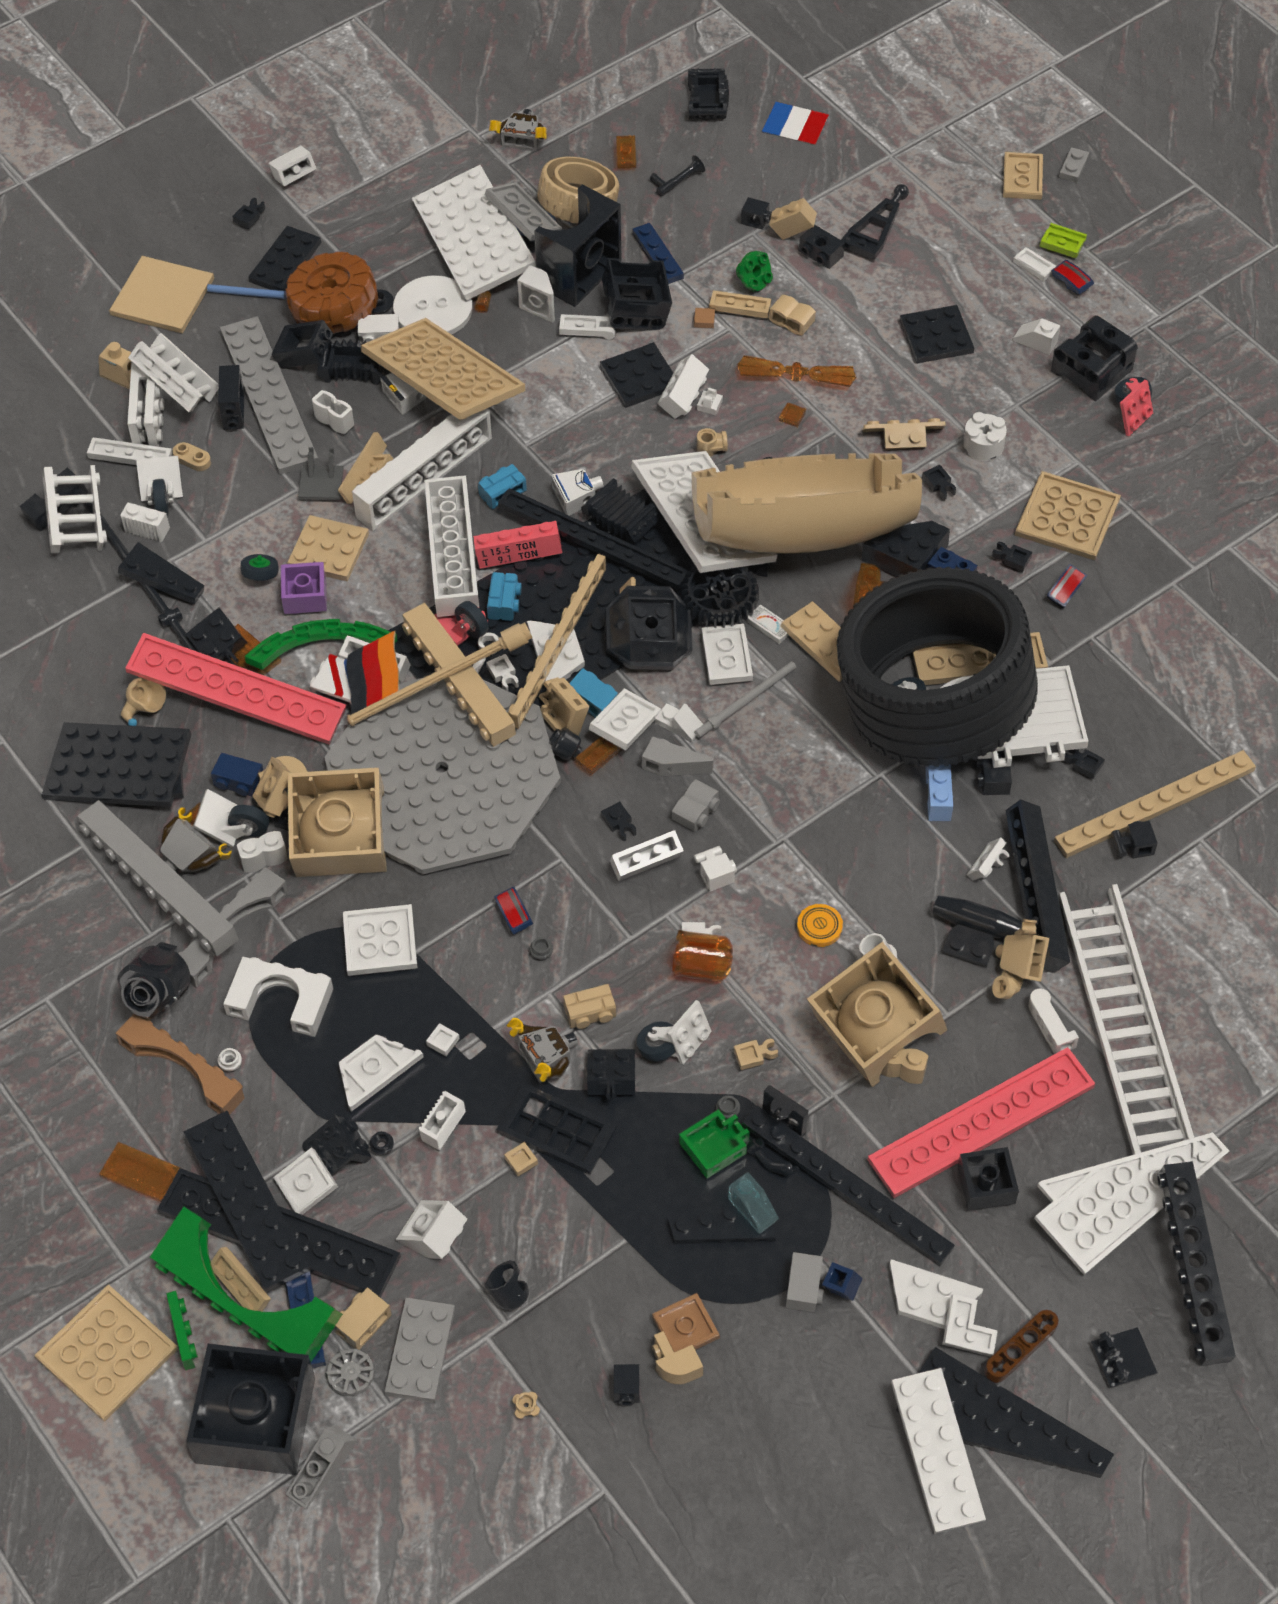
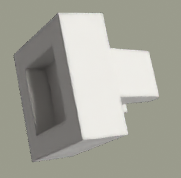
M708 388L707 391H703L697 404V410L716 415L723 401V395L717 394L716 389Z

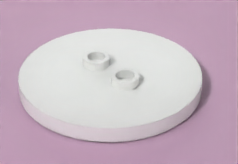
M425 276L407 283L399 290L393 304L394 314H398L399 326L401 328L427 318L451 335L461 330L468 323L473 309L472 298L466 301L456 281L444 276Z

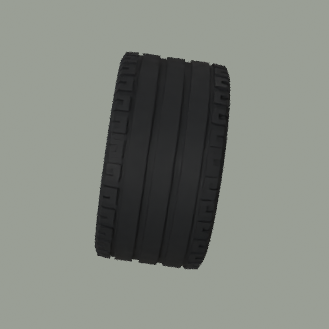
M936 567V569H919L917 572L911 571L905 575H898L899 577H893L888 582L884 581L879 587L876 586L872 591H868L865 597H861L859 602L853 605V609L848 611V615L845 616L844 622L841 624L837 637V657L854 725L863 740L870 747H873L876 752L880 751L881 755H887L889 759H896L897 762H905L908 765L911 763L915 764V766L924 765V767H929L930 765H934V767H939V765L949 766V764L957 765L959 762L966 763L971 759L976 760L979 756H985L988 752L995 751L997 747H1002L1005 742L1011 740L1012 736L1018 734V730L1023 728L1024 723H1027L1028 717L1031 716L1032 710L1035 707L1038 694L1036 665L1025 609L1018 596L1014 595V592L1007 585H1002L1000 580H995L992 576L988 577L985 573L980 574L976 570L970 571L966 568L963 570L959 567L955 569L951 567ZM967 644L980 647L996 655L976 675L960 683L943 688L928 690L907 689L894 686L880 679L886 670L902 657L933 645Z

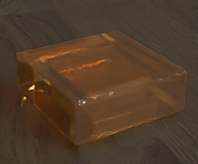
M787 402L779 416V421L798 428L806 414V409Z

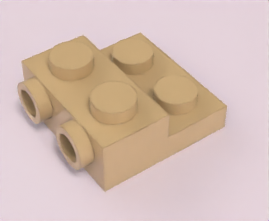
M271 757L253 794V798L258 802L257 806L262 808L266 815L273 818L276 815L280 816L282 811L286 810L288 806V794L284 791V788L288 787V773H291L279 759Z

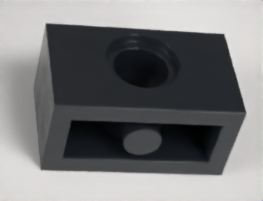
M815 224L814 227L808 229L800 236L799 251L828 269L844 257L845 242Z

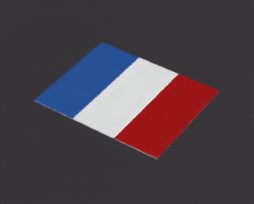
M775 102L762 132L816 144L829 114Z

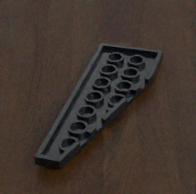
M937 1347L933 1349L919 1373L942 1369L964 1444L970 1446L974 1444L990 1448V1451L1026 1460L1041 1461L1049 1466L1057 1465L1069 1468L1070 1471L1097 1478L1102 1477L1114 1453L997 1383L990 1381L987 1377Z

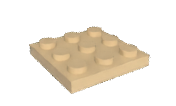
M309 515L287 563L324 562L326 577L348 582L368 538L369 530Z

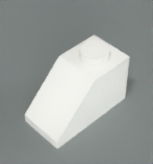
M1042 318L1023 324L1014 336L1013 341L1050 355L1058 342L1060 325Z

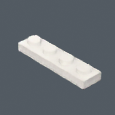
M94 437L87 451V456L90 459L137 465L136 460L168 457L173 454L171 448Z

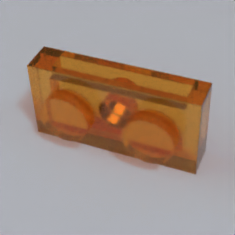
M635 135L616 136L617 168H636Z
M600 737L576 757V763L592 775L623 749Z

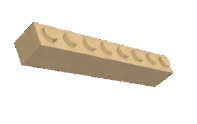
M425 603L402 614L404 621L402 628L407 636H412L415 647L424 652L426 662L435 667V672L465 657ZM472 665L444 679L451 695L455 694L462 710L466 709L471 723L474 726L478 725L480 734L485 741L489 740L494 747L516 735L514 721Z

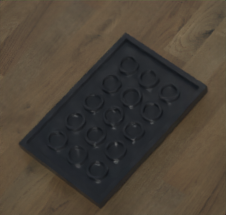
M64 722L43 788L42 797L44 800L95 803L99 800L101 803L172 807L190 742L191 731L185 728Z

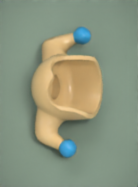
M141 677L134 679L126 689L127 701L121 711L122 718L128 722L129 726H136L137 721L133 719V716L137 712L154 713L159 711L166 699L165 687Z

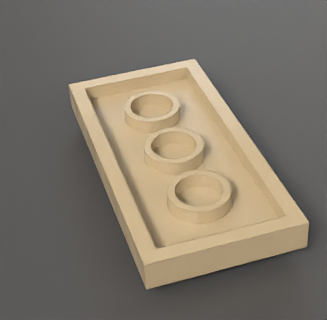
M812 601L782 621L781 628L840 682L842 676L837 657V637L841 627Z

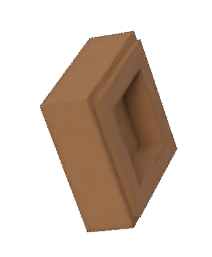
M695 308L694 327L714 328L715 309Z

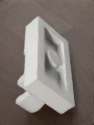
M1002 838L989 842L967 873V876L972 881L979 878L984 879L992 872V865L997 868L1003 866L999 856L1002 859L1009 857L1008 852L1002 849L1006 842Z

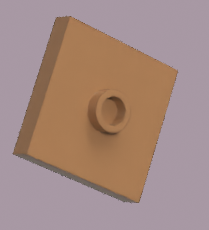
M697 1293L652 1314V1318L659 1331H664L673 1352H677L690 1345H693L696 1350L720 1339V1335Z

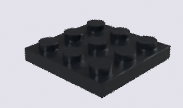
M957 305L900 315L899 321L916 364L974 353V345Z
M654 342L600 361L601 370L625 408L662 395L673 375V371Z

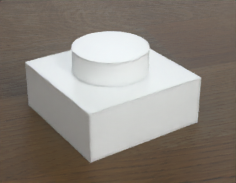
M439 1023L426 1040V1044L428 1047L447 1056L459 1040V1034Z

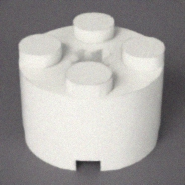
M982 412L975 413L968 420L965 426L963 447L971 458L978 461H990L991 458L995 456L997 458L1002 454L1007 431L1005 420L991 414H983Z

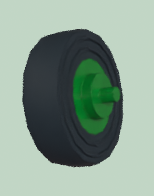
M253 554L242 559L240 569L241 574L245 578L265 581L277 576L279 566L278 561L272 556Z

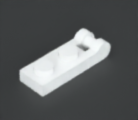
M561 314L559 335L598 336L608 340L615 337V330L610 325L609 317Z

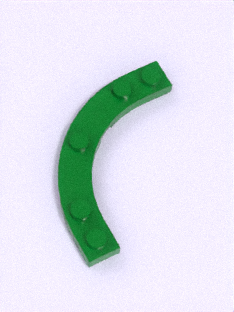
M340 619L304 622L293 625L292 630L282 634L276 632L263 640L245 655V663L263 670L284 652L304 643L326 639L345 640L347 635L371 643L391 632L361 621H355L354 624L341 623ZM395 634V643L397 642V634Z

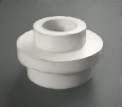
M233 1048L224 1049L218 1056V1064L224 1071H234L242 1063L241 1054ZM229 1059L234 1060L233 1062L226 1063Z

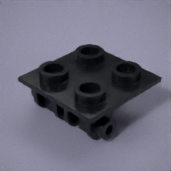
M1138 1327L1114 1335H1110L1108 1331L1103 1332L1099 1335L1100 1339L1091 1341L1110 1388L1158 1373Z

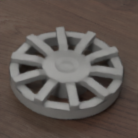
M355 1348L341 1350L329 1361L326 1371L328 1382L333 1390L346 1396H353L364 1392L371 1385L375 1374L373 1362L368 1354ZM352 1354L351 1361H348L346 1355ZM357 1355L363 1357L357 1363L355 1362ZM342 1357L345 1363L341 1364L337 1360ZM365 1361L369 1363V1366L360 1368V1365ZM333 1365H336L339 1368H341L340 1370L331 1371ZM370 1371L369 1378L362 1375L361 1372ZM331 1375H341L334 1382L331 1378ZM359 1379L365 1381V1384L359 1387L357 1382ZM342 1380L345 1382L343 1389L336 1386ZM354 1383L356 1389L348 1390L349 1384Z

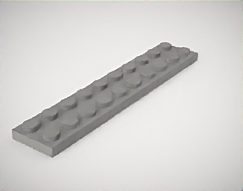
M258 316L220 327L222 337L234 365H240L244 390L279 475L300 469L302 465H308L309 447H313L280 367L271 355L272 349ZM314 450V462L317 464L319 461Z

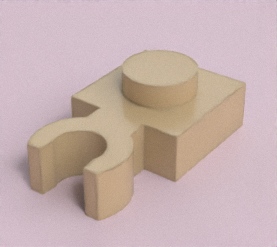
M767 1039L763 1042V1045H758L757 1040L735 1045L734 1052L740 1069L744 1070L763 1065V1058H777L778 1050L769 1051L767 1049L774 1046V1039Z

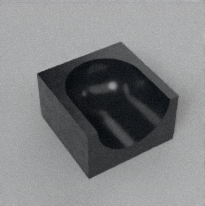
M583 184L578 188L579 221L577 226L566 230H549L539 226L534 231L536 268L547 272L553 295L574 307L602 281L608 258H617L620 262L622 261L621 204Z
M208 1343L186 1440L194 1462L196 1464L296 1475L315 1382V1375L309 1355Z

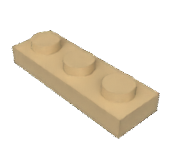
M713 290L709 308L719 312L768 319L771 299Z
M227 1247L220 1248L211 1261L212 1269L216 1276L244 1308L263 1312L271 1298Z

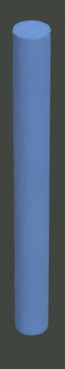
M212 284L207 286V292L277 299L286 298V291Z

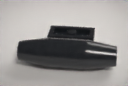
M938 895L933 908L934 914L956 925L949 932L942 954L987 968L994 949L993 937L1005 939L1007 935H1014L1017 930L1022 928V921L1000 910L966 899Z

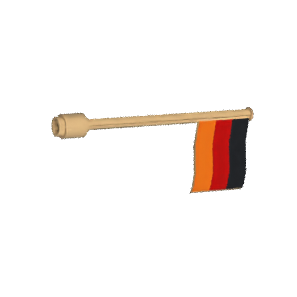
M517 623L500 632L502 637L498 638L499 640L401 690H399V668L395 653V631L348 654L347 675L351 691V715L347 716L348 723L351 726H355L356 723L501 649L505 650L508 648L511 652L529 643L528 640L533 637L526 623Z

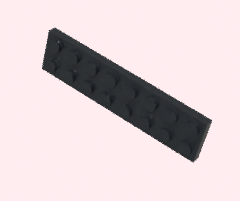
M228 1110L183 1131L265 1292L267 1293L311 1271L310 1265Z

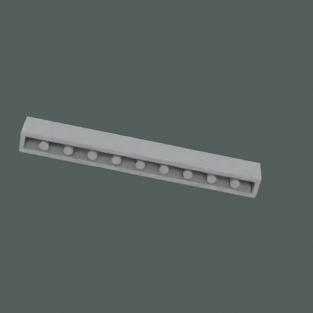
M98 800L77 816L81 823L79 825L81 832L86 837L90 835L94 844L99 849L103 848L111 861L116 860L120 869L125 874L130 873L136 885L139 887L143 886L152 900L156 898L160 907L166 913L170 911L176 923L180 926L183 924L193 939L197 937L200 940L201 946L207 952L211 950L216 956H219L239 940L234 926L103 803Z

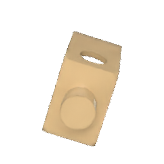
M111 342L99 355L100 376L130 389L132 361L128 357L132 352L121 348L118 342Z

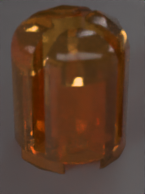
M678 930L676 940L679 941V944L676 945L675 954H673V976L717 982L725 980L730 973L733 960V945L730 939L722 935Z

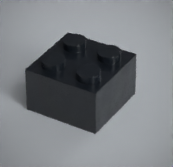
M1008 1147L960 1154L957 1167L968 1211L1016 1204L1019 1189Z

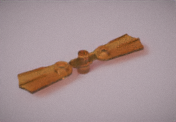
M745 355L737 364L740 376L779 377L784 373H788L793 381L798 382L802 379V376L809 374V377L814 381L851 387L857 378L853 366H814L809 370L807 367H802L800 362H794L792 366L786 365L784 367L782 363Z

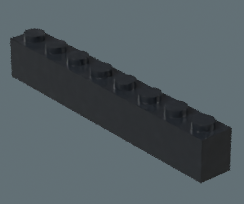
M1020 799L1005 811L1025 919L1037 921L1035 924L1036 934L1034 935L1049 938L1044 969L1055 973L1070 963V957L1041 807Z

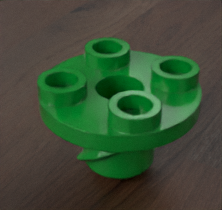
M751 251L747 253L736 267L737 277L748 290L760 291L773 279L768 254L765 252Z

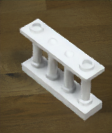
M162 333L157 336L150 348L143 341L139 342L128 357L188 412L193 411L202 397L211 402L218 392L219 384Z
M90 465L89 475L57 476V474H53L52 467H44L42 477L51 553H59L60 546L64 545V543L94 541L97 542V551H102L103 543L107 542L106 531H102L97 485H100V475L95 472V465ZM90 483L91 494L62 496L55 494V487L58 485ZM92 503L93 514L61 515V513H57V506H60V504ZM94 522L95 533L63 534V532H59V526H62V523Z

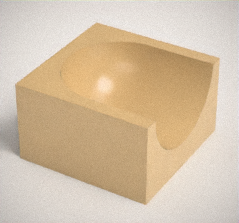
M379 768L288 773L289 860L296 877L387 872L382 831V796H384V785Z
M883 942L807 998L817 1020L872 1087L880 1082V1074L889 1060L908 1043L928 1033L942 1035L947 1031L939 1008Z

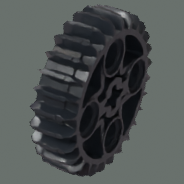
M692 566L691 572L687 571L686 577L682 580L680 598L686 604V609L691 610V619L695 620L698 618L699 625L705 622L706 627L712 624L714 628H717V625H722L725 628L728 624L731 627L734 626V622L741 624L742 619L747 621L748 615H753L759 600V587L757 579L753 577V572H748L747 566L702 573L699 572L697 567Z

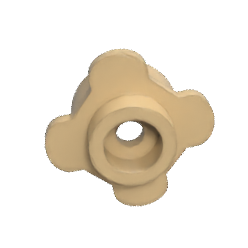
M524 1392L513 1397V1403L516 1405L515 1416L518 1419H523L528 1415L537 1416L540 1413V1408L536 1404L538 1397L535 1392Z

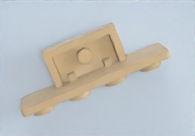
M938 418L928 419V422L911 419L908 420V423L890 420L887 421V424H879V421H869L867 425H863L862 432L884 431L885 450L926 448V430L944 429L946 422H940Z
M378 432L372 434L338 489L347 504H352V491L356 486L365 482L373 473L378 472L387 462L393 460L390 454H383L387 445Z

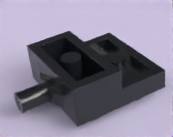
M220 607L186 633L199 653L222 661L228 660L233 665H236L234 661L236 663L239 662V659L234 654L248 643Z
M588 1049L587 1095H606V1098L609 1100L610 1095H612V1100L616 1098V1095H635V1049Z

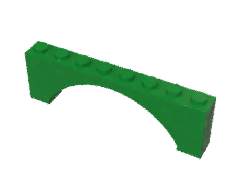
M183 1207L150 1256V1258L157 1262L155 1267L165 1274L169 1271L175 1274L173 1279L184 1287L187 1284L192 1286L193 1290L191 1292L204 1300L205 1297L211 1299L210 1305L221 1313L224 1310L231 1313L229 1319L241 1326L244 1322L250 1327L248 1332L255 1337L261 1339L264 1336L269 1340L267 1345L275 1351L280 1352L282 1349L288 1353L309 1355L312 1362L343 1314L316 1296L312 1302L277 1312L255 1311L238 1305L222 1289L212 1269L208 1250V1229L211 1224L196 1213Z

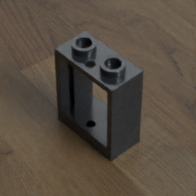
M324 320L285 325L271 355L281 368L320 363L333 333ZM311 339L308 346L297 347L300 341Z
M240 365L219 366L218 404L224 430L244 429L245 392Z

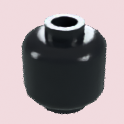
M568 728L556 729L549 739L553 753L565 761L571 757L576 758L582 750V747H580L581 738Z

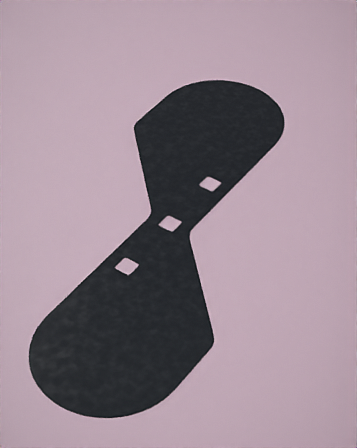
M344 927L326 929L304 936L288 945L269 962L280 963L284 967L293 969L301 968L313 974L322 973L332 980L333 991L315 1037L293 1032L290 1019L297 1004L299 994L287 986H274L262 992L249 1018L252 1039L261 1057L319 1117L330 1120L333 1116L337 1115L348 1119L351 1118L355 1122L425 1123L424 1119H427V1115H430L429 1111H432V1107H435V1103H438L437 1100L443 1095L442 1092L446 1091L464 1102L466 1112L457 1125L499 1126L523 1083L529 1084L617 1125L615 1132L601 1155V1158L614 1170V1173L600 1185H595L582 1171L543 1153H538L659 1274L680 1290L690 1295L697 1293L700 1299L716 1303L746 1304L758 1302L788 1290L793 1252L821 1256L829 1238L832 1219L831 1200L827 1186L800 1167L799 1171H792L790 1176L772 1172L766 1169L755 1155L748 1152L707 1179L679 1143V1134L715 1112L717 1102L724 1096H733L739 1101L740 1112L737 1117L738 1122L742 1126V1122L756 1106L749 1099L734 1094L635 1092V1095H616L614 1100H612V1095H610L609 1100L606 1098V1095H587V1090L560 1089L550 1084L547 1080L539 1083L526 1060L417 953L416 969L348 976ZM440 1023L459 1034L457 1043L468 1034L474 1033L486 1045V1048L472 1059H468L454 1045L449 1054L444 1056L428 1047L426 1040ZM375 1035L385 1037L391 1042L396 1041L403 1044L405 1048L413 1051L417 1049L423 1053L421 1060L352 1112L350 1111L339 1062ZM550 1105L542 1119L556 1125L563 1110ZM568 1113L560 1128L575 1133L582 1119ZM520 1115L513 1130L527 1135L533 1122L527 1117ZM587 1121L579 1136L593 1142L601 1127ZM539 1123L531 1138L545 1144L553 1129ZM557 1132L550 1146L564 1152L572 1137ZM749 1132V1141L754 1139L756 1142L758 1137ZM576 1140L568 1155L583 1160L590 1146ZM764 1144L762 1150L771 1160L790 1162L792 1166L796 1165L768 1144ZM749 1178H752L759 1185L776 1235V1242H767V1240L745 1242V1240L730 1241V1243L707 1241V1243L674 1244L668 1218L759 1195L752 1188Z

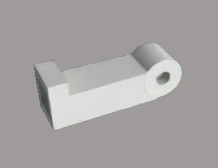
M1035 989L1030 995L1028 1007L1053 1053L1056 1054L1067 1047L1070 1050L1076 1048L1079 1037L1075 1030L1067 1032L1050 1003V993L1045 989Z

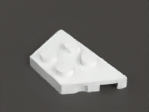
M527 621V627L533 637L531 640L536 656H542L546 641L553 636L555 624ZM574 629L545 681L556 677L568 679L572 673L579 671L585 666Z
M375 1035L339 1062L350 1111L352 1112L421 1060L423 1053L420 1050L416 1049V1051L405 1048L401 1043L391 1042L385 1037Z
M892 1259L890 1261L889 1267L892 1273L893 1289L896 1295L899 1315L945 1329L951 1295L956 1294L975 1300L982 1296V1288Z

